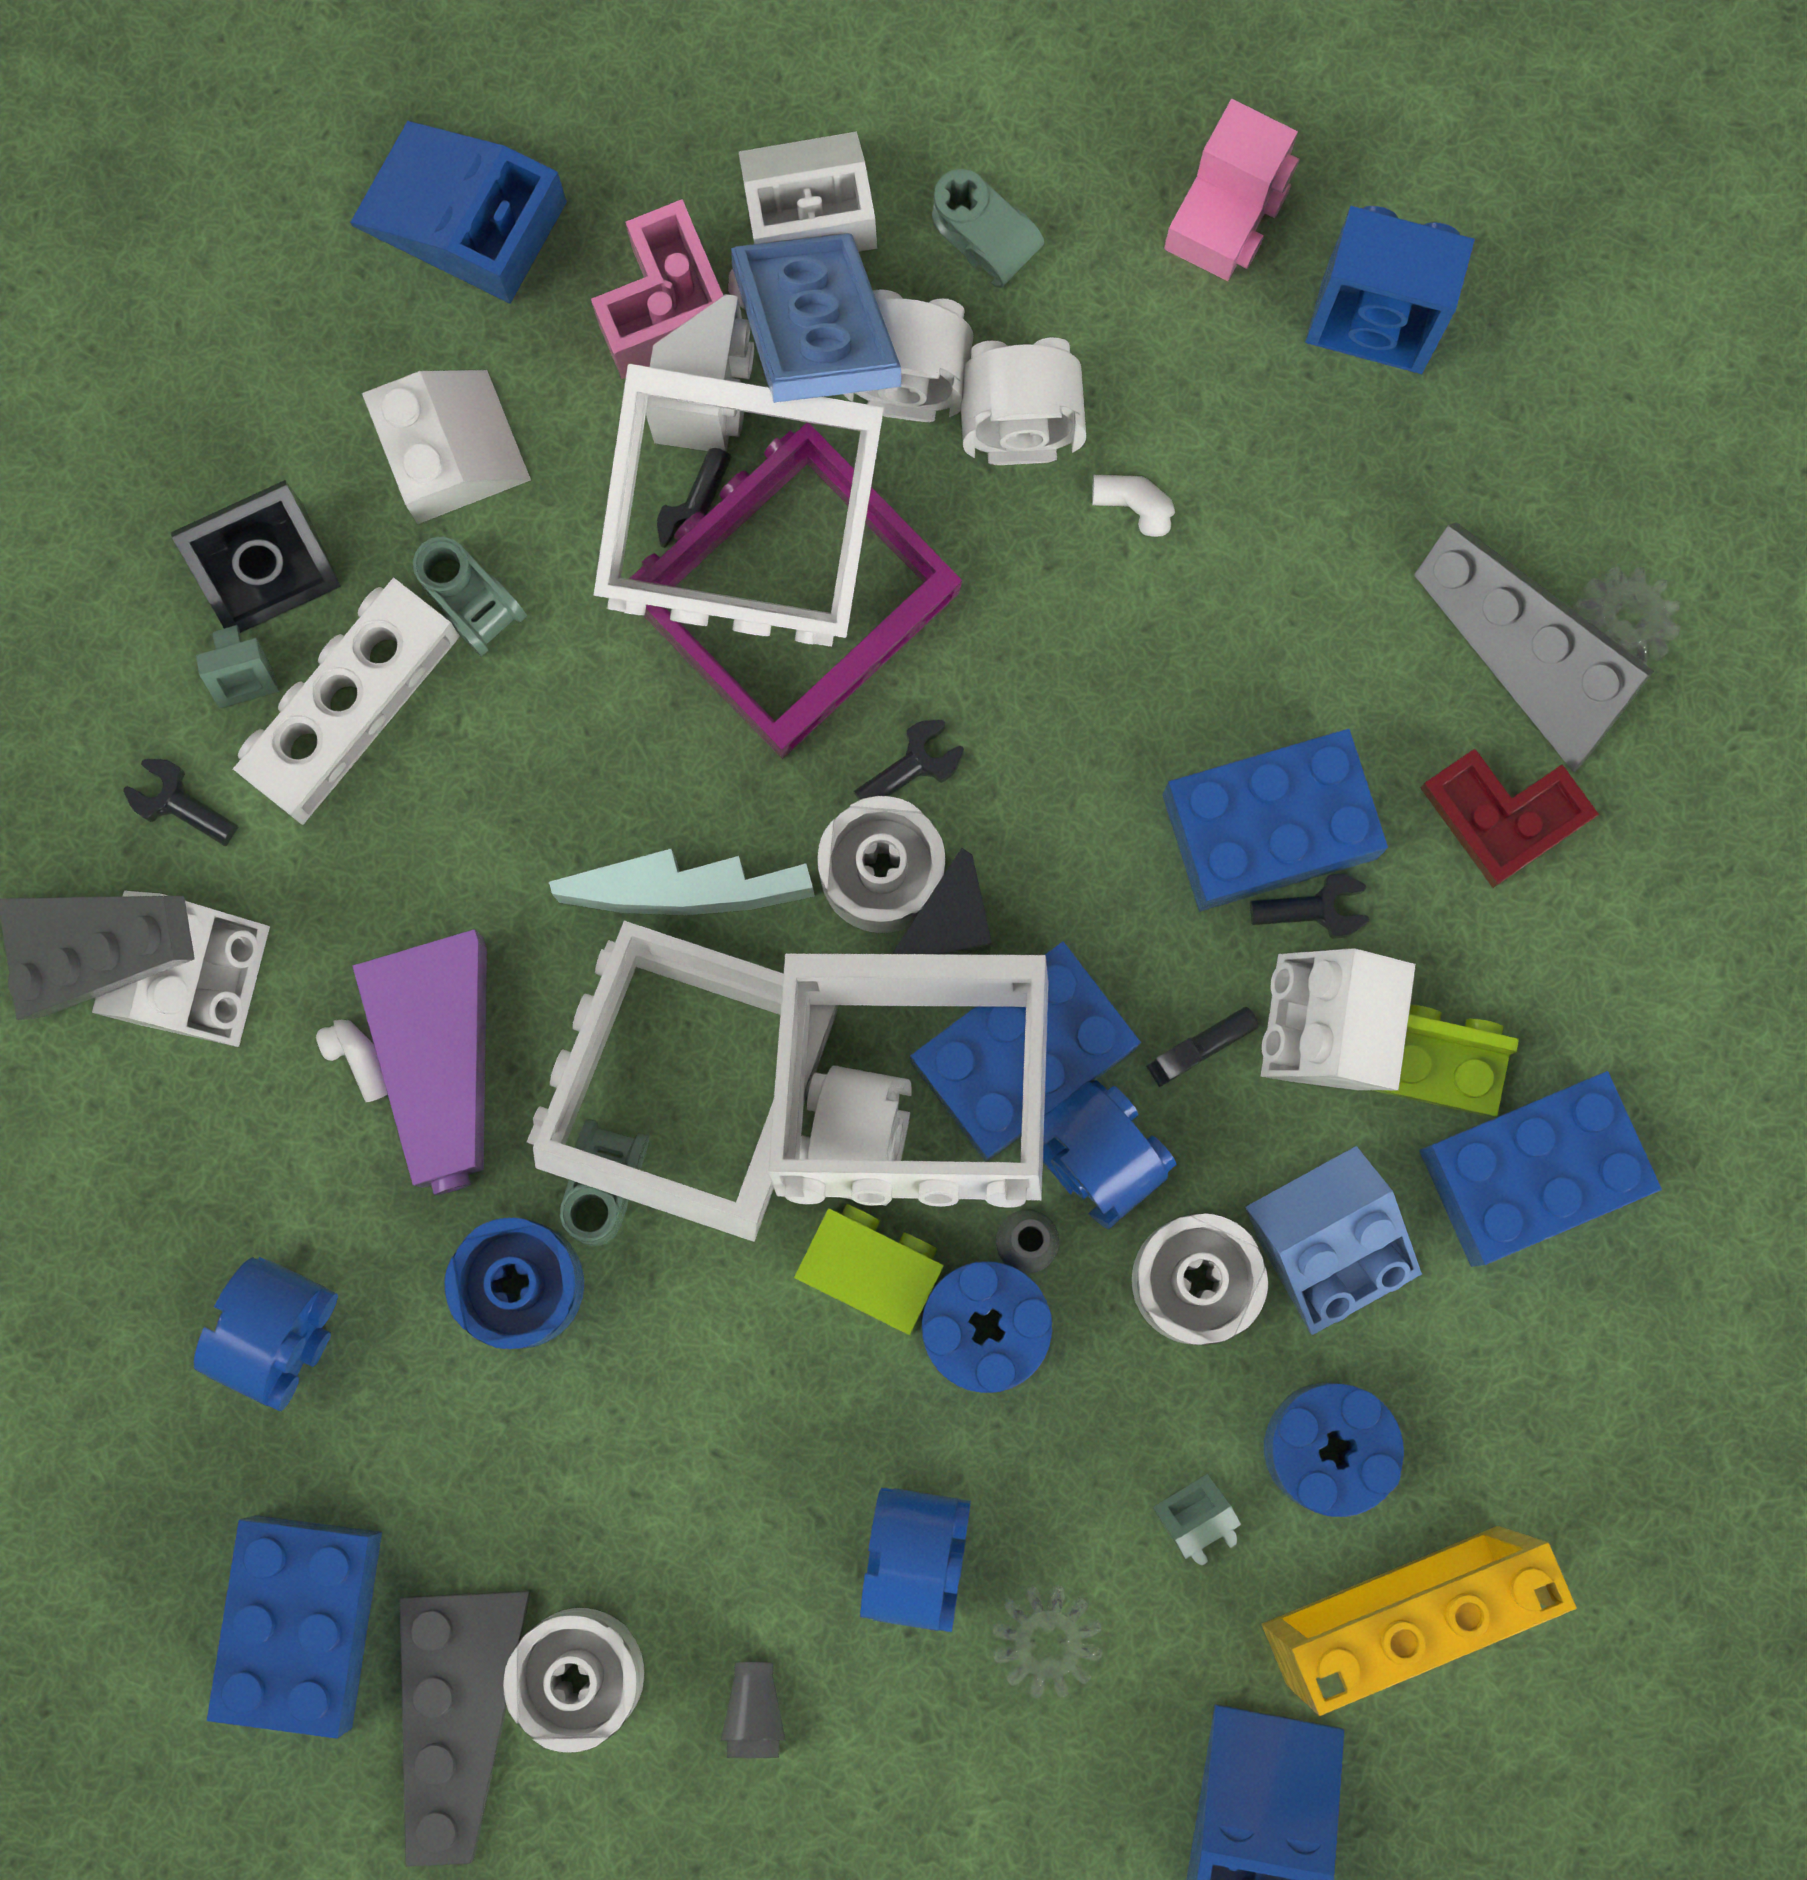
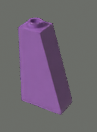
M475 929L353 965L412 1184L421 1188L431 1186L434 1195L446 1194L466 1188L471 1185L468 1174L484 1170L487 948L484 937Z

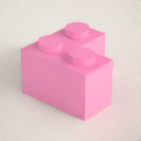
M1231 98L1203 150L1197 177L1169 227L1164 250L1226 281H1229L1237 264L1248 269L1264 235L1256 232L1264 214L1273 218L1277 216L1291 188L1289 182L1300 160L1291 155L1298 131Z
M683 199L625 222L634 255L644 278L591 299L600 329L621 379L626 378L628 364L650 367L653 345L723 297V293Z

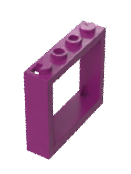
M806 422L795 434L790 430L780 440L776 437L764 452L767 459L751 474L746 470L736 474L721 490L719 496L722 501L706 516L699 511L689 517L674 535L677 542L661 557L656 553L646 557L642 561V567L629 579L675 587L807 464L849 506L854 468L810 423ZM872 487L865 524L915 573L923 584L776 721L680 622L670 620L671 613L665 607L646 604V611L643 616L782 759L960 593L962 579Z

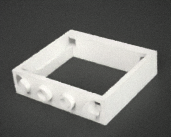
M628 364L594 596L609 598L607 609L622 611L628 614L645 615L646 604L671 608L670 620L687 624L707 626L709 615L734 619L733 631L753 635L770 636L771 625L796 629L795 641L812 645L819 644L832 647L834 636L846 638L884 407L826 397L774 403L768 387ZM648 395L861 431L831 613L621 578Z
M624 921L616 942L608 940L605 949L600 951L595 974L602 977L594 996L585 993L578 1005L573 1021V1030L579 1031L573 1049L571 1052L562 1049L557 1057L550 1079V1086L557 1089L548 1109L541 1106L538 1107L533 1117L534 1125L527 1143L534 1145L535 1168L755 1242L774 1189L768 1173L774 1100L736 1202L566 1145L636 967L781 1015L783 973ZM811 1005L804 1104L812 1077L816 1073L835 1020L838 1005Z
M785 954L768 1173L776 1195L785 1196L787 1200L798 1204L821 1203L825 1197H851L855 1202L864 1205H884L889 1203L892 1198H918L920 1202L926 1205L940 1207L954 1205L959 1199H984L991 1205L1006 1208L1021 1206L1025 1204L1026 1200H1042L1048 1010L1046 956ZM811 1005L1026 1007L1021 1163L799 1160Z

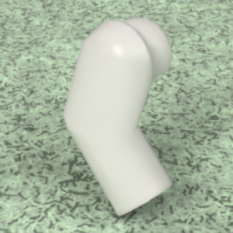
M1093 475L1092 505L1129 506L1140 515L1138 525L1140 532L1144 535L1158 537L1164 536L1170 531V517L1175 514L1172 499L1150 480L1142 476Z
M334 1020V1026L324 1027L317 1032L316 1040L325 1059L333 1061L342 1055L346 1056L365 1102L374 1101L388 1095L375 1046L351 1021Z

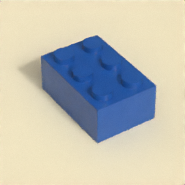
M1350 206L1322 279L1305 343L1422 374L1456 311L1475 239L1460 235L1457 229L1447 224L1431 222L1421 225L1399 219L1393 211L1383 207L1366 206L1358 208Z
M1350 729L1168 781L1162 794L1199 912L1377 860L1388 848Z
M1064 941L1045 954L1048 976L1044 1116L1085 1082L1092 1083L1135 1051L1141 1043ZM976 1006L910 1055V1063L985 1162L1022 1136L1026 1007Z
M1608 1071L1419 1150L1471 1267L1487 1265L1662 1190Z
M258 1515L238 1521L207 1721L336 1739L352 1729L382 1532Z

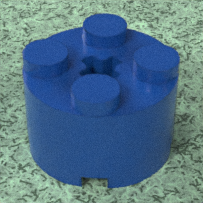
M1094 1080L1092 1083L1085 1082L1044 1116L1043 1163L1070 1195L1074 1191L1082 1199L1089 1196L1097 1206L1088 1214L1101 1226L1110 1229L1168 1179V1172L1177 1164L1168 1149L1156 1137L1151 1135L1146 1139L1134 1125L1132 1120L1138 1116V1112L1130 1100L1117 1087L1112 1086L1107 1090L1100 1082Z
M521 1218L496 1219L475 1228L456 1250L445 1274V1296L454 1319L477 1340L501 1349L531 1348L547 1343L557 1337L574 1320L581 1305L584 1292L582 1265L571 1244L552 1228ZM513 1267L516 1268L518 1274L528 1275L529 1287L521 1289V1299L518 1301L515 1294L504 1293L502 1289V1282L512 1278Z
M254 1257L248 1259L229 1280L214 1305L222 1313L217 1322L215 1332L206 1327L203 1328L195 1351L194 1369L230 1389L281 1412L295 1393L299 1382L297 1375L303 1363L314 1367L318 1363L331 1337V1332L322 1327L328 1321L336 1306L338 1294L270 1260H265L261 1257L259 1259Z
M974 1262L952 1271L934 1288L923 1312V1342L932 1363L949 1381L974 1392H1001L1021 1384L1041 1365L1051 1342L1052 1315L1043 1293L1023 1272L1002 1263ZM992 1309L1000 1315L997 1327L1003 1331V1335L998 1342L987 1338L979 1345L971 1339L976 1329L968 1321L974 1312L985 1316Z
M1316 1383L1294 1391L1277 1407L1266 1430L1264 1457L1273 1481L1292 1501L1322 1515L1347 1517L1358 1515L1375 1507L1399 1484L1404 1447L1401 1431L1394 1416L1384 1403L1371 1392L1345 1384ZM1330 1432L1334 1438L1345 1440L1347 1449L1338 1453L1340 1463L1337 1465L1333 1460L1320 1458L1319 1449L1328 1445L1327 1434Z
M881 1488L879 1490L868 1549L870 1551L868 1568L863 1584L861 1618L922 1629L952 1632L971 1501L896 1488Z

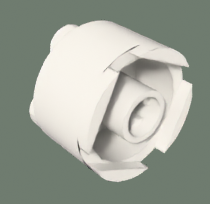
M873 290L901 366V387L856 392V394L868 400L867 405L884 407V417L933 422L938 410L950 408L949 417L958 414L961 410L960 405L963 399L965 363L970 360L973 343V331L970 325L963 319L964 307L949 299H935L928 303L903 299L899 294L889 290ZM854 393L844 394L848 400L853 402Z
M1052 337L1041 339L1034 343V345L1007 346L1000 341H984L971 348V359L965 363L963 399L960 405L963 448L968 455L975 458L976 448L988 453L989 464L1049 463L1057 460L1058 448L1071 443L1073 453L1082 447L1086 440L1082 371L1079 360L1070 353L1068 341Z
M874 796L861 799L850 805L849 808L833 819L821 837L818 849V869L822 888L835 913L859 929L876 933H888L910 927L944 875L945 851L942 838L932 822L910 802L889 796ZM885 853L889 854L890 864L898 866V868L889 869L887 877H875L873 868L865 866V864L876 863L877 855Z
M832 1066L828 1074L814 1073L808 1092L807 1109L814 1111L815 1117L811 1137L801 1136L799 1160L901 1161L910 1112L898 1110L899 1094L911 1096V1081L909 1079L839 1066Z
M1206 1213L1193 1214L1164 1224L1145 1240L1134 1261L1132 1289L1135 1303L1141 1314L1160 1334L1185 1344L1209 1345L1223 1342L1236 1336L1254 1322L1266 1299L1268 1277L1260 1250L1252 1236L1243 1227L1222 1216ZM1204 1263L1208 1266L1206 1277L1214 1282L1213 1289L1211 1291H1199L1193 1296L1189 1293L1191 1283L1184 1278V1272L1186 1269H1197Z
M589 1608L563 1610L554 1613L533 1627L515 1647L505 1668L503 1685L505 1702L515 1722L535 1742L544 1748L559 1752L588 1750L596 1747L618 1731L636 1707L644 1683V1663L640 1648L626 1625L611 1615ZM572 1663L578 1665L580 1674L588 1675L590 1682H587L579 1694L573 1693L571 1682L561 1681L560 1675L564 1674L572 1666Z

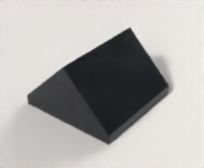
M286 480L171 532L172 539L224 629L237 625L241 633L341 587L303 503Z
M963 848L960 849L892 954L990 955L992 941L974 859L971 853Z

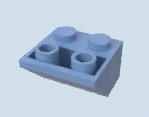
M1357 1146L1245 1207L1263 1250L1311 1335L1345 1319L1351 1313L1422 1275L1393 1190Z

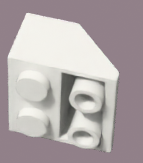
M857 131L739 151L754 244L849 233L854 238L858 252L877 249L875 214L865 160Z
M725 294L653 345L650 367L741 383L740 379L732 377L749 379L753 365L754 342H749L750 324L749 320L742 319L738 296ZM648 395L646 416L654 443L704 451H708L710 448H720L727 451L729 436L739 437L741 434L744 411Z
M124 891L123 896H167L160 893ZM185 901L195 960L96 997L92 1013L141 1026L239 1047L270 926Z
M1355 948L1278 954L1277 966L1271 979L1272 1001L1268 1028L1262 1041L1263 1063L1261 1077L1352 1090H1398L1416 964Z

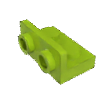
M1410 1004L1399 1089L1372 1091L1490 1118L1497 1117L1509 1056L1517 1052L1519 1039L1502 1035L1504 1026L1498 1023L1469 1018L1466 1019L1465 1026L1440 1021L1442 1012L1436 1009Z

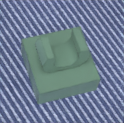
M237 625L214 631L213 639L216 650L196 655L199 675L219 709L279 692L273 667L258 640L254 638L242 642Z
M1208 1474L1153 1507L1166 1531L1185 1559L1191 1556L1196 1563L1204 1565L1208 1560L1202 1549L1221 1537L1230 1548L1237 1544V1536L1234 1529L1240 1526L1241 1523L1231 1505Z

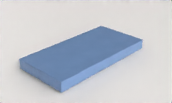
M847 233L731 248L732 268L774 403L901 387V366L852 234Z

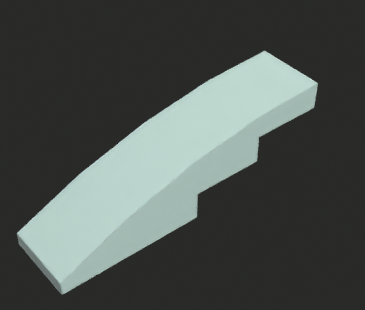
M672 849L549 882L552 895L559 903L620 913L695 915L752 910L815 896L807 864L746 880L739 856L680 872Z

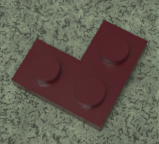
M1475 748L1420 787L1492 888L1502 883L1599 815L1563 764L1511 798Z

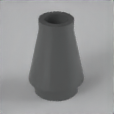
M1020 1210L1009 1215L1000 1225L996 1236V1247L1000 1258L1006 1265L1014 1267L1023 1273H1035L1048 1267L1055 1259L1059 1249V1234L1054 1223L1043 1213L1035 1210ZM1032 1228L1039 1233L1041 1245L1037 1251L1027 1252L1020 1247L1018 1234L1021 1230Z
M739 1662L734 1665V1680L721 1741H727V1758H779V1741H786L773 1678V1663Z

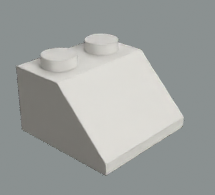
M487 370L418 371L362 393L405 505L417 524L531 480Z

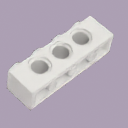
M394 577L384 589L378 587L364 599L358 610L360 618L345 636L342 634L336 635L327 643L319 655V667L305 683L302 681L297 682L285 693L278 706L280 711L278 716L265 731L259 729L250 735L239 750L238 758L240 761L233 770L302 825L460 637L449 620ZM383 640L397 641L396 653L390 660L384 663L370 662L371 650L377 643ZM348 686L357 688L356 701L350 708L344 711L331 710V699L336 691ZM304 734H316L317 746L314 752L304 759H292L291 748L294 741Z

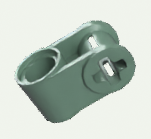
M966 169L951 170L943 175L936 184L932 212L934 226L943 237L966 256L971 266L976 268L980 265L995 279L991 283L995 287L1002 288L1044 245V238L1035 224L1019 209L1005 201L975 172ZM950 200L957 205L968 200L971 202L970 211L964 206H960L953 211L949 208Z
M446 537L431 538L422 543L415 552L413 559L414 574L423 589L444 612L445 618L452 623L456 631L480 657L488 652L487 644L511 622L515 620L521 623L527 617L525 611L510 593L492 575L489 576L462 545L455 540ZM450 559L460 563L459 573L450 582L440 584L430 580L431 570L438 562Z
M586 1119L575 1148L641 1170L648 1148L649 1136L639 1133L635 1138L600 1129L598 1128L597 1121ZM602 1150V1151L609 1152V1153L616 1154V1155L623 1156V1157H622V1158H616V1157H613V1156H609V1155H606V1154L599 1153L598 1151ZM569 1180L560 1208L562 1225L570 1236L585 1245L599 1246L608 1243L617 1235L622 1226L629 1199ZM590 1199L604 1201L608 1208V1219L599 1230L593 1232L581 1231L576 1223V1212L579 1206Z

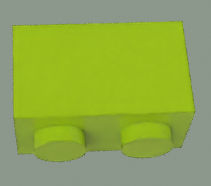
M849 1204L845 1205L842 1214L828 1208L794 1278L910 1335L944 1266L933 1260L937 1248L903 1232L899 1242H896L876 1232L881 1220Z

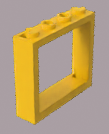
M1496 1526L1262 1623V1627L1286 1685L1316 1714L1321 1716L1577 1609L1549 1542ZM1338 1672L1345 1691L1326 1699L1322 1695L1316 1678L1322 1679Z

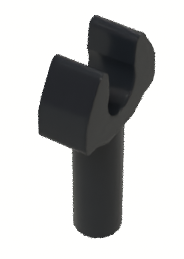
M710 448L686 502L679 506H662L657 518V531L662 548L669 544L676 526L684 523L696 512L701 511L705 516L708 514V510L732 458L728 452L720 448Z
M944 720L918 722L907 729L909 744L906 755L853 792L858 800L874 796H890L918 776L934 777L938 782L942 783L956 772L962 759L964 748L957 746L941 758L930 757L924 750L925 744L944 731L945 722Z
M142 760L141 765L154 776L161 778L163 788L157 796L148 798L141 792L126 786L123 792L133 811L149 822L155 821L158 816L173 814L223 846H227L239 828L238 825L186 794L182 782L185 775L184 770L168 760Z
M1331 874L1326 877L1324 887L1315 896L1250 901L1251 924L1262 925L1316 921L1328 929L1329 936L1332 939L1348 937L1367 924L1369 917L1366 915L1342 916L1335 910L1334 900L1340 895L1351 896L1361 894L1365 891L1366 885L1345 874Z
M1243 1007L1193 1038H1188L1173 1047L1146 1067L1157 1085L1161 1087L1257 1029L1258 1021L1249 1008Z

